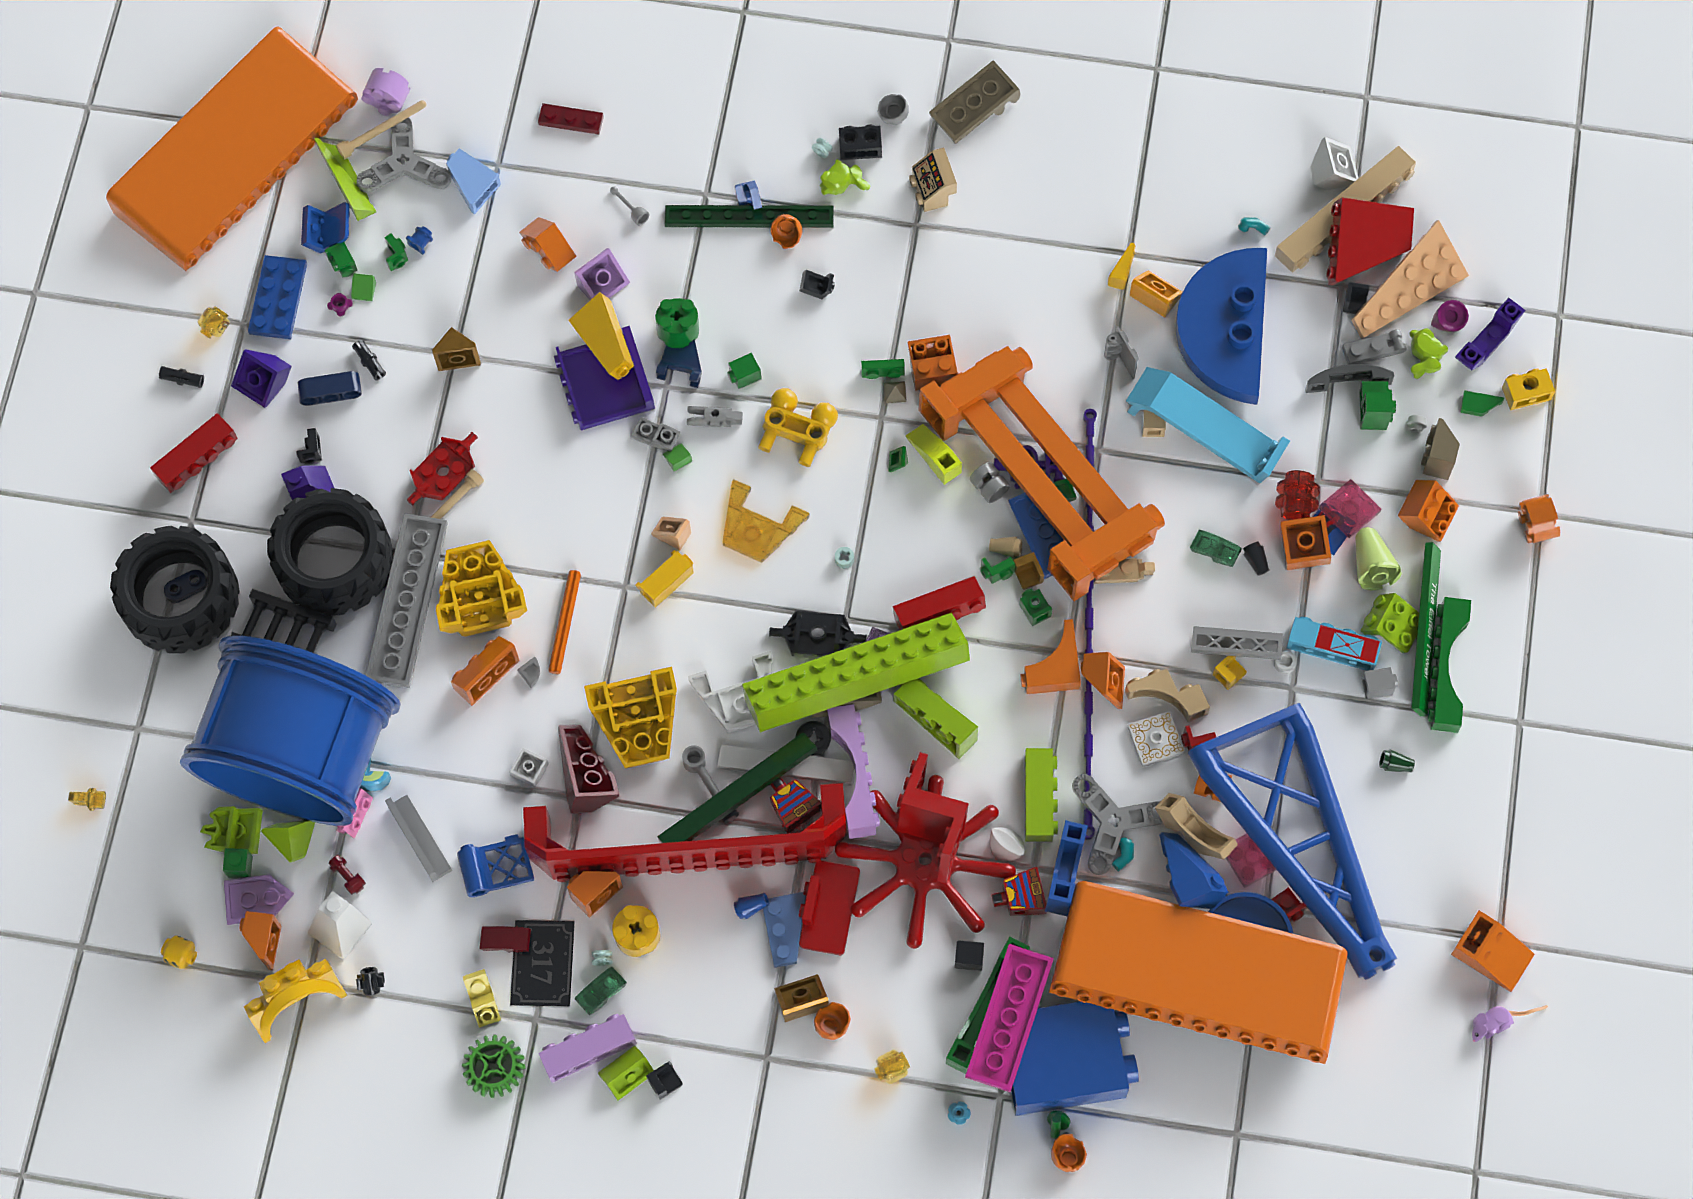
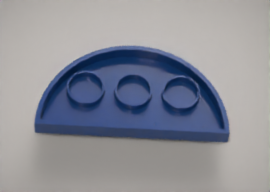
M1267 248L1235 250L1205 264L1187 283L1179 301L1176 317V337L1180 352L1186 364L1197 378L1209 388L1225 397L1254 405L1258 404L1260 390Z

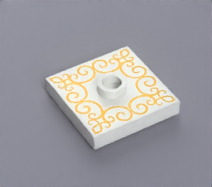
M1170 711L1127 725L1142 767L1183 755L1186 752Z

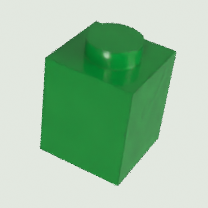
M752 352L728 363V378L732 384H736L738 389L762 379L761 369Z
M225 848L223 872L228 878L251 877L252 854L248 849Z

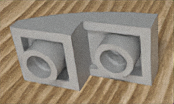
M640 417L631 438L656 448L672 451L681 431L663 423L658 425Z

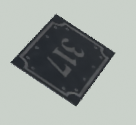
M515 920V927L529 928L531 933L529 952H513L510 1005L570 1006L575 921Z

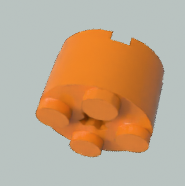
M1549 494L1523 500L1519 503L1520 511H1518L1520 523H1525L1526 531H1524L1527 543H1537L1560 537V526L1555 527L1556 520H1558L1557 512Z

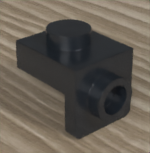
M805 270L802 273L799 291L823 299L834 290V274L829 273L823 276Z

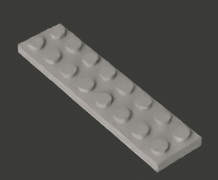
M406 513L403 515L366 671V676L378 683L410 688L448 525L447 520Z

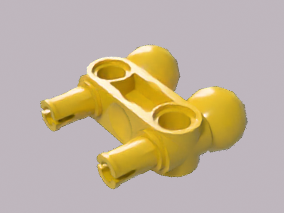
M789 388L778 389L771 397L770 409L765 413V421L762 426L765 432L758 448L770 453L776 436L805 445L798 463L805 467H810L816 451L822 450L823 446H825L830 428L837 422V410L830 403L822 402L812 409L811 419L793 413L798 404L796 394ZM778 417L782 419L778 424L771 423L773 418ZM814 432H820L822 434L819 438L816 439L811 437V435Z

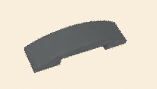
M1367 364L1341 365L1324 370L1307 381L1305 391L1306 393L1324 392L1328 390L1330 383L1369 379V381H1386L1388 385H1392L1394 372L1386 368Z

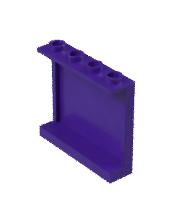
M630 325L623 327L622 333L634 367L629 370L626 376L619 380L606 371L587 344L561 352L559 346L555 347L557 355L553 356L557 368L561 367L563 374H559L562 386H567L569 392L565 393L568 405H573L574 411L571 412L574 424L579 423L581 431L655 409L654 399Z

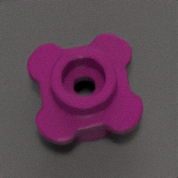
M342 293L335 294L327 304L328 309L335 311L340 317L344 316L345 311L353 306L352 300L347 299Z

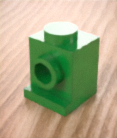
M345 242L325 249L326 256L334 271H339L342 278L349 277L355 271H358Z
M1031 588L1022 593L1019 605L1032 626L1052 617V607L1049 606L1040 589L1034 591ZM1037 601L1039 604L1033 605L1032 603Z

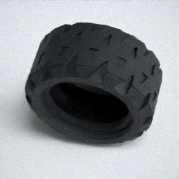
M331 488V492L324 489L305 493L306 498H295L283 508L285 513L277 515L270 528L271 537L267 540V555L270 559V566L284 593L293 603L321 613L325 612L330 616L344 615L350 608H352L353 612L368 605L373 595L377 597L387 584V577L390 574L393 562V547L385 524L371 503L358 494L353 495L348 490ZM330 526H344L357 531L364 537V550L359 561L348 572L340 576L327 579L315 578L305 574L298 568V555L302 545L313 533Z
M173 526L155 528L154 534L144 533L131 542L132 548L124 549L115 563L117 570L111 574L110 589L113 593L112 601L117 613L128 629L145 646L156 651L164 649L167 653L182 654L189 648L196 651L209 645L214 636L218 639L229 627L230 618L235 617L239 605L238 594H240L238 579L224 551L206 533L202 534L197 529L180 526L179 529ZM177 563H189L197 565L208 572L206 592L200 602L188 612L172 617H162L144 609L143 596L145 588L150 579L161 569Z

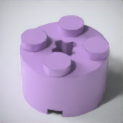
M375 68L363 90L362 101L371 104L378 109L380 114L389 116L390 113L400 112L411 89L410 87L408 88L409 82L395 71L390 70L387 73L382 72L384 68Z

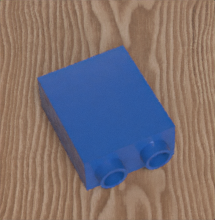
M1083 1002L1038 1008L1011 1090L1015 1116L1126 1098L1129 1084L1139 1082L1135 1055L1123 1056L1120 1038L1130 1036L1127 1013Z

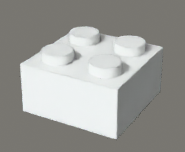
M522 748L509 773L512 777L536 788L549 763L547 759Z

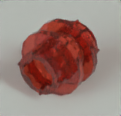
M1293 470L1287 472L1285 479L1277 483L1276 491L1280 495L1276 497L1275 505L1281 510V517L1286 520L1309 518L1312 512L1318 510L1319 501L1316 497L1319 496L1321 488L1314 482V475L1306 471Z

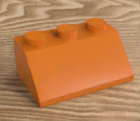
M500 636L495 640H490L479 655H474L463 670H459L453 675L452 681H450L453 689L473 706L520 661L515 645Z

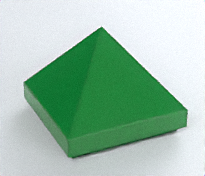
M901 446L889 452L888 472L896 471L908 464L906 446Z

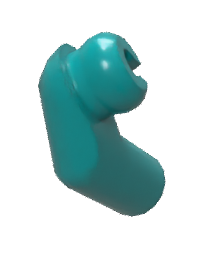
M1244 217L1238 225V229L1242 232H1248L1249 228H1254L1263 235H1266L1271 228L1255 217Z
M1126 837L1121 838L1119 842L1121 855L1112 862V866L1118 872L1134 858V843Z

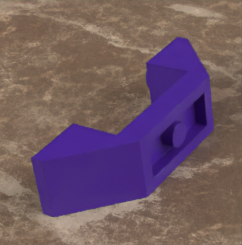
M1508 297L1495 312L1491 322L1471 343L1468 342L1455 358L1471 371L1481 366L1508 337L1526 310Z

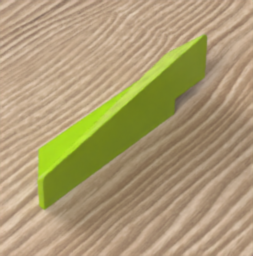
M314 138L323 159L346 202L349 203L350 209L357 221L376 213L367 193L358 188L357 175L348 158L345 160L342 158L336 145L322 142L319 138Z

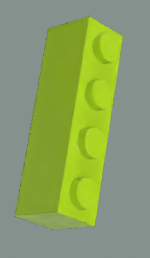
M1026 748L1025 842H1053V836L1058 835V821H1053V813L1058 812V799H1053V791H1057L1058 787L1057 777H1053V769H1057V756H1053V748Z

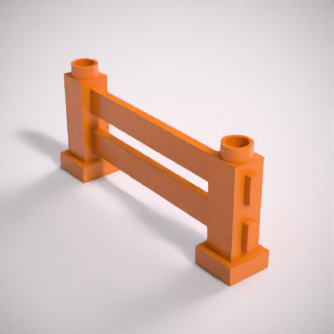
M1006 346L998 352L995 351L975 363V366L967 371L960 372L942 383L940 387L935 381L922 387L919 394L918 411L943 441L958 433V424L963 419L972 427L1063 538L1064 541L1050 549L1047 569L1070 598L1076 601L1088 593L1091 580L1094 578L1098 580L1118 567L1119 562L1129 556L1134 557L1154 543L1157 530L1165 526V521L1159 509L1153 504H1149L1144 508L1140 503L1130 509L1125 506L1024 385L1025 373L1033 369V363L1028 353L1022 347L1012 351L1009 346ZM1000 397L1105 524L1094 532L992 410L988 405L989 403Z

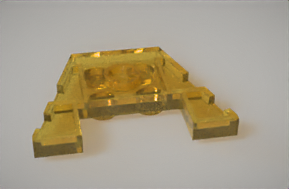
M733 479L723 535V546L763 563L782 545V542L789 535H792L803 522L809 519L810 513L792 505L783 523L775 522L743 507L751 492V487Z

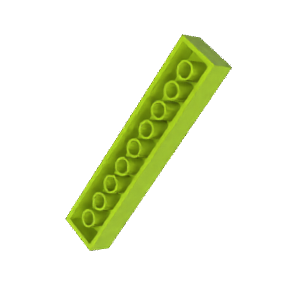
M949 613L743 683L745 702L759 732H763L970 661L969 645L953 614Z

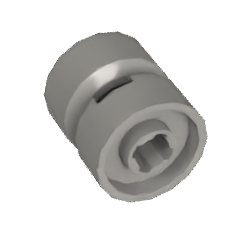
M987 462L978 467L969 478L976 489H981V495L988 503H993L1000 499L1010 488V484L1002 475L998 476L999 471L992 462Z

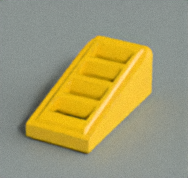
M1130 243L1108 277L1109 287L1125 289L1135 255V243Z

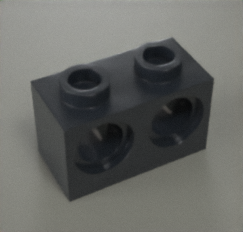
M869 124L862 127L845 126L844 128H839L840 160L882 158L881 126ZM868 139H874L875 141H873V142H868L867 140H868ZM852 140V141H854V142H852V143H847L846 141Z

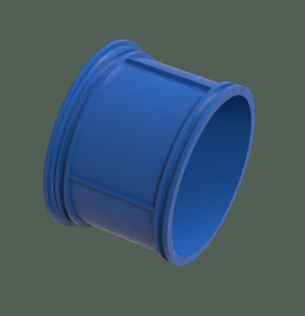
M227 636L222 638L218 646L221 652V658L217 664L219 674L191 744L186 745L184 749V755L180 759L181 766L191 775L208 785L268 810L320 824L334 826L350 825L354 818L353 815L357 810L355 799L382 729L388 726L391 715L399 712L401 707L399 699L375 680L318 654L262 638L249 636Z

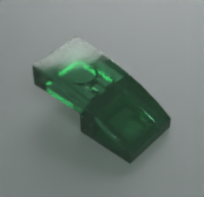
M1200 529L1190 546L1192 552L1211 557L1213 562L1229 567L1234 566L1242 550L1235 543Z
M611 966L587 985L575 997V1000L590 1016L604 1006L610 997L624 988L627 982Z

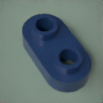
M191 570L167 582L164 586V594L170 602L179 603L202 592L207 586V578L202 571ZM194 577H198L196 582H191ZM174 587H178L176 592H171Z

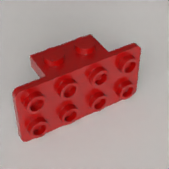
M827 861L815 863L814 873L810 877V882H805L803 895L807 896L805 904L801 903L799 917H802L803 922L799 942L800 948L839 956L844 954L852 917L851 906L855 902L860 877V869L858 867Z

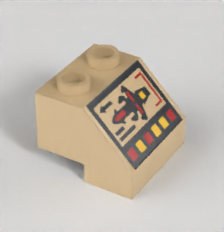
M944 147L931 151L912 166V175H909L912 188H916V201L919 206L922 205L924 212L948 206L949 195L957 193V182Z

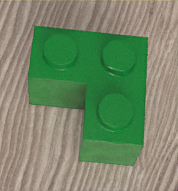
M1362 381L1359 389L1360 430H1387L1389 422L1393 421V413H1396V400H1392V390L1389 389L1388 382Z

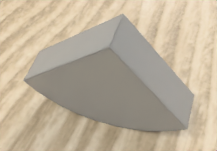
M533 657L517 669L530 688L537 683L540 676V666L536 657Z

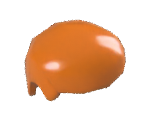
M789 214L778 216L772 222L770 229L773 241L779 243L783 249L793 248L799 243L803 233L801 223L797 218Z
M831 1002L828 1006L820 1008L814 1018L815 1031L825 1039L836 1040L842 1037L850 1025L849 1011L844 1005L836 1002Z
M1070 1133L1060 1135L1055 1139L1050 1152L1054 1165L1065 1172L1078 1171L1084 1165L1087 1156L1083 1142L1074 1138L1073 1134Z

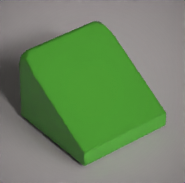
M354 273L351 299L373 301L376 287L375 277L373 275Z
M682 443L675 446L672 451L663 453L664 458L674 472L692 462L691 454Z

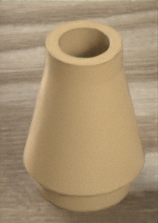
M1017 536L998 539L991 538L989 551L1012 558L1020 557L1023 545L1022 539H1017Z

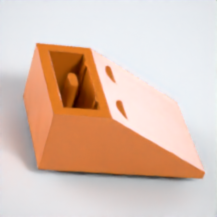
M1480 910L1451 953L1452 956L1510 992L1513 991L1535 955L1504 926Z

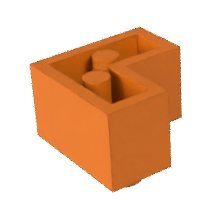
M538 217L519 232L523 237L521 239L523 245L528 250L532 249L536 253L539 252L542 257L540 259L541 263L546 269L558 272L577 257L554 222Z

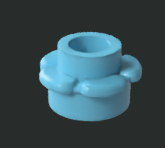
M964 1102L952 1103L948 1108L949 1120L957 1125L966 1123V1120L970 1118V1109L967 1108V1104Z

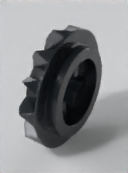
M808 721L798 728L795 737L804 732L808 738H811L813 731H815L816 738L820 740L815 741L817 751L810 756L821 755L825 750H828L831 743V733L823 723Z

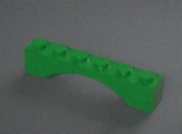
M1444 597L1442 604L1437 606L1436 617H1440V624L1436 625L1435 638H1438V646H1434L1433 659H1437L1436 666L1432 668L1431 679L1435 680V686L1431 687L1430 701H1433V709L1430 708L1428 713V722H1432L1431 730L1458 733L1462 726L1463 704L1456 695L1451 683L1449 655L1454 641L1467 628L1470 622L1471 600Z
M1010 936L975 1007L946 1057L947 1065L964 1074L967 1072L1008 945L1012 944L1030 950V946Z

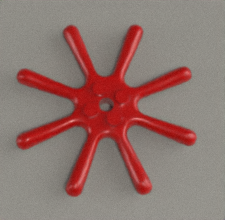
M932 775L928 780L927 791L942 795L944 779L940 775ZM870 791L874 792L876 806L872 807L900 838L899 847L894 850L840 842L835 847V853L840 858L893 863L896 867V874L856 901L851 906V913L857 918L863 917L900 886H911L914 889L915 896L906 943L910 948L917 949L922 945L927 893L932 889H939L945 894L969 929L974 933L981 932L985 927V923L951 884L952 874L962 871L1006 879L1016 875V868L1009 863L964 860L956 856L947 882L937 881L939 871H935L941 843L897 831L898 822L895 821V811L880 791ZM988 805L967 821L961 842L999 816L998 808L994 805ZM927 857L931 860V863L923 865L919 860Z

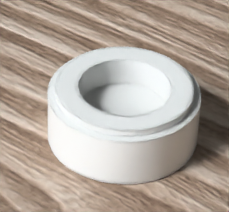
M1287 650L1282 651L1281 660L1274 659L1275 669L1282 674L1291 673L1297 664L1296 656Z

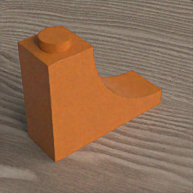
M1073 619L1064 620L1061 642L1049 657L1036 664L1025 666L1024 674H1020L1021 687H1026V694L1080 689L1081 679Z

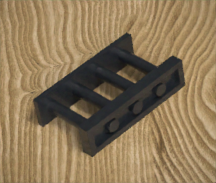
M252 589L249 598L254 609L242 635L232 632L231 636L251 637L262 611L268 609L273 611L274 616L263 639L272 641L282 618L288 616L293 618L295 622L285 644L294 646L302 626L309 623L314 625L315 629L305 650L314 653L322 633L326 632V630L334 632L337 623L333 616Z

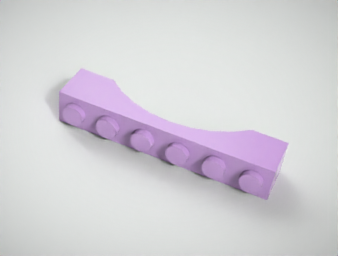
M854 704L827 709L831 738L848 754L856 773L855 790L845 808L849 839L876 835V826H880L878 812L874 813L872 807L876 806L874 792L869 790V786L872 785L871 772H866L865 768L866 765H869L867 752H862V745H865L864 733L858 730V726L861 725L860 712H855Z

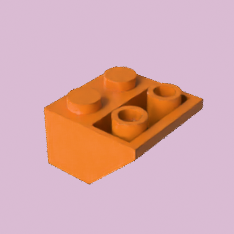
M950 335L908 341L915 391L920 390L932 381H935L940 387L942 383L958 374Z
M1415 480L1398 517L1410 529L1441 542L1459 505L1436 480Z

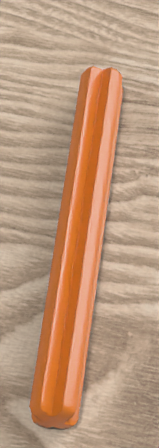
M570 570L567 577L549 664V672L552 674H560L581 577L580 572L577 570Z

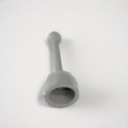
M616 186L610 188V193L616 195L632 211L631 218L638 226L643 225L649 219L650 214L644 208H634L618 192Z

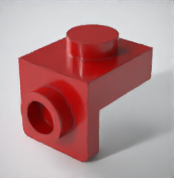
M1190 725L1185 726L1183 734H1181L1182 744L1184 747H1188V751L1201 743L1216 738L1215 732L1193 737Z

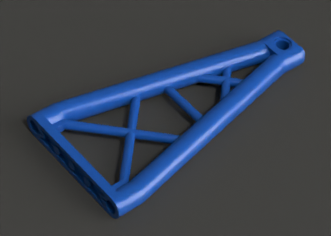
M1297 703L1201 743L1188 751V755L1200 777L1333 940L1347 950V958L1358 978L1363 977L1367 980L1377 974L1376 971L1381 968L1383 971L1394 967L1396 965L1394 961L1398 958L1383 933L1314 727L1301 704ZM1279 725L1282 726L1286 733L1274 781L1223 761L1218 752ZM1294 740L1313 796L1283 785ZM1226 772L1271 789L1264 818ZM1280 793L1316 807L1325 832L1287 848L1271 828ZM1328 840L1337 865L1333 884L1330 885L1311 877L1294 855ZM1338 898L1350 903L1360 936L1337 909ZM1369 955H1372L1375 958V961H1373Z

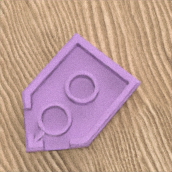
M270 874L224 880L227 925L240 924L241 918H245L246 911L276 916L294 893Z

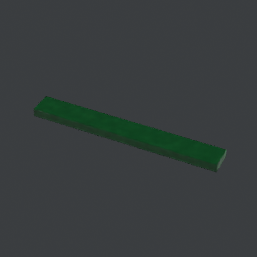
M665 205V227L771 228L772 222L778 216L789 214L798 219L802 228H834V205H762V208L754 209L752 205Z
M802 732L658 835V840L660 843L692 841L817 751L816 745Z

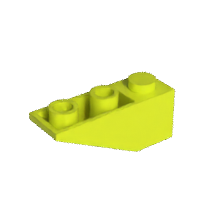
M924 424L905 435L944 485L962 473V462L947 444Z

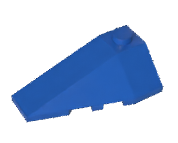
M1161 832L1159 837L1163 855L1168 859L1166 870L1171 873L1172 878L1169 884L1179 906L1213 909L1229 893L1223 878L1179 834Z

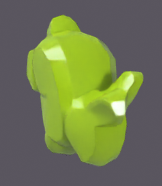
M838 159L828 171L821 175L822 183L819 185L823 195L842 194L851 184H855L860 190L866 191L871 187L867 181L862 179L863 174L858 165H853L849 168L848 165Z
M1428 328L1420 331H1410L1412 354L1420 360L1419 363L1411 367L1414 378L1419 379L1425 372L1435 373L1442 368L1439 361L1448 352V347L1442 345Z

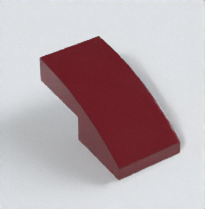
M482 926L479 949L483 951L505 950L508 953L529 952L531 929L508 926Z

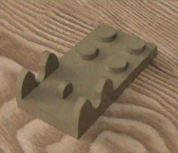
M993 60L929 111V114L949 138L957 144L991 115H1001L1005 110L1007 102L1016 103L1021 95L1020 89Z

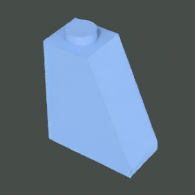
M460 148L447 159L446 165L451 178L470 211L476 214L501 185L499 174Z

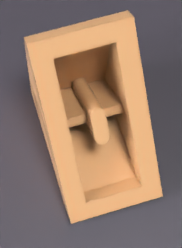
M662 516L651 535L681 550L691 535L690 521L684 518Z

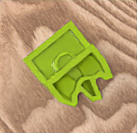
M235 806L218 807L209 813V816L214 820L213 823L203 825L200 833L211 836V840L206 842L204 848L224 853L225 848L248 849L251 854H258L263 810L260 808L238 809Z

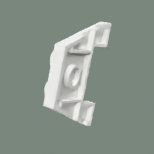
M771 651L752 656L758 678L772 674ZM707 670L688 676L690 684L727 733L756 725L745 702L742 687L743 683L752 680L713 691Z

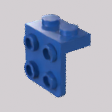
M343 202L326 212L310 205L303 207L301 245L323 253L325 249L346 241L349 236V203Z

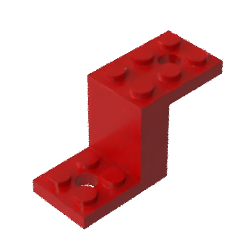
M920 752L917 761L913 760L909 771L911 775L906 777L903 786L905 791L899 795L897 807L899 808L896 812L895 821L898 822L897 831L941 843L937 854L938 860L935 871H939L937 881L946 883L965 831L969 803L922 790L925 782L928 754Z

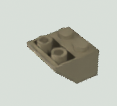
M1439 418L1437 424L1431 426L1421 465L1424 466L1423 474L1449 480L1456 462L1460 443L1444 419Z

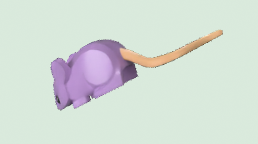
M1545 1005L1521 1012L1508 1011L1504 1007L1497 1006L1486 1013H1479L1473 1020V1041L1477 1042L1484 1036L1486 1039H1489L1495 1033L1498 1034L1510 1028L1514 1024L1512 1016L1529 1015L1548 1006Z

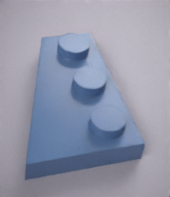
M803 892L768 898L770 904L763 908L774 968L797 964L802 928V917H799L801 903L805 904L806 895H803Z

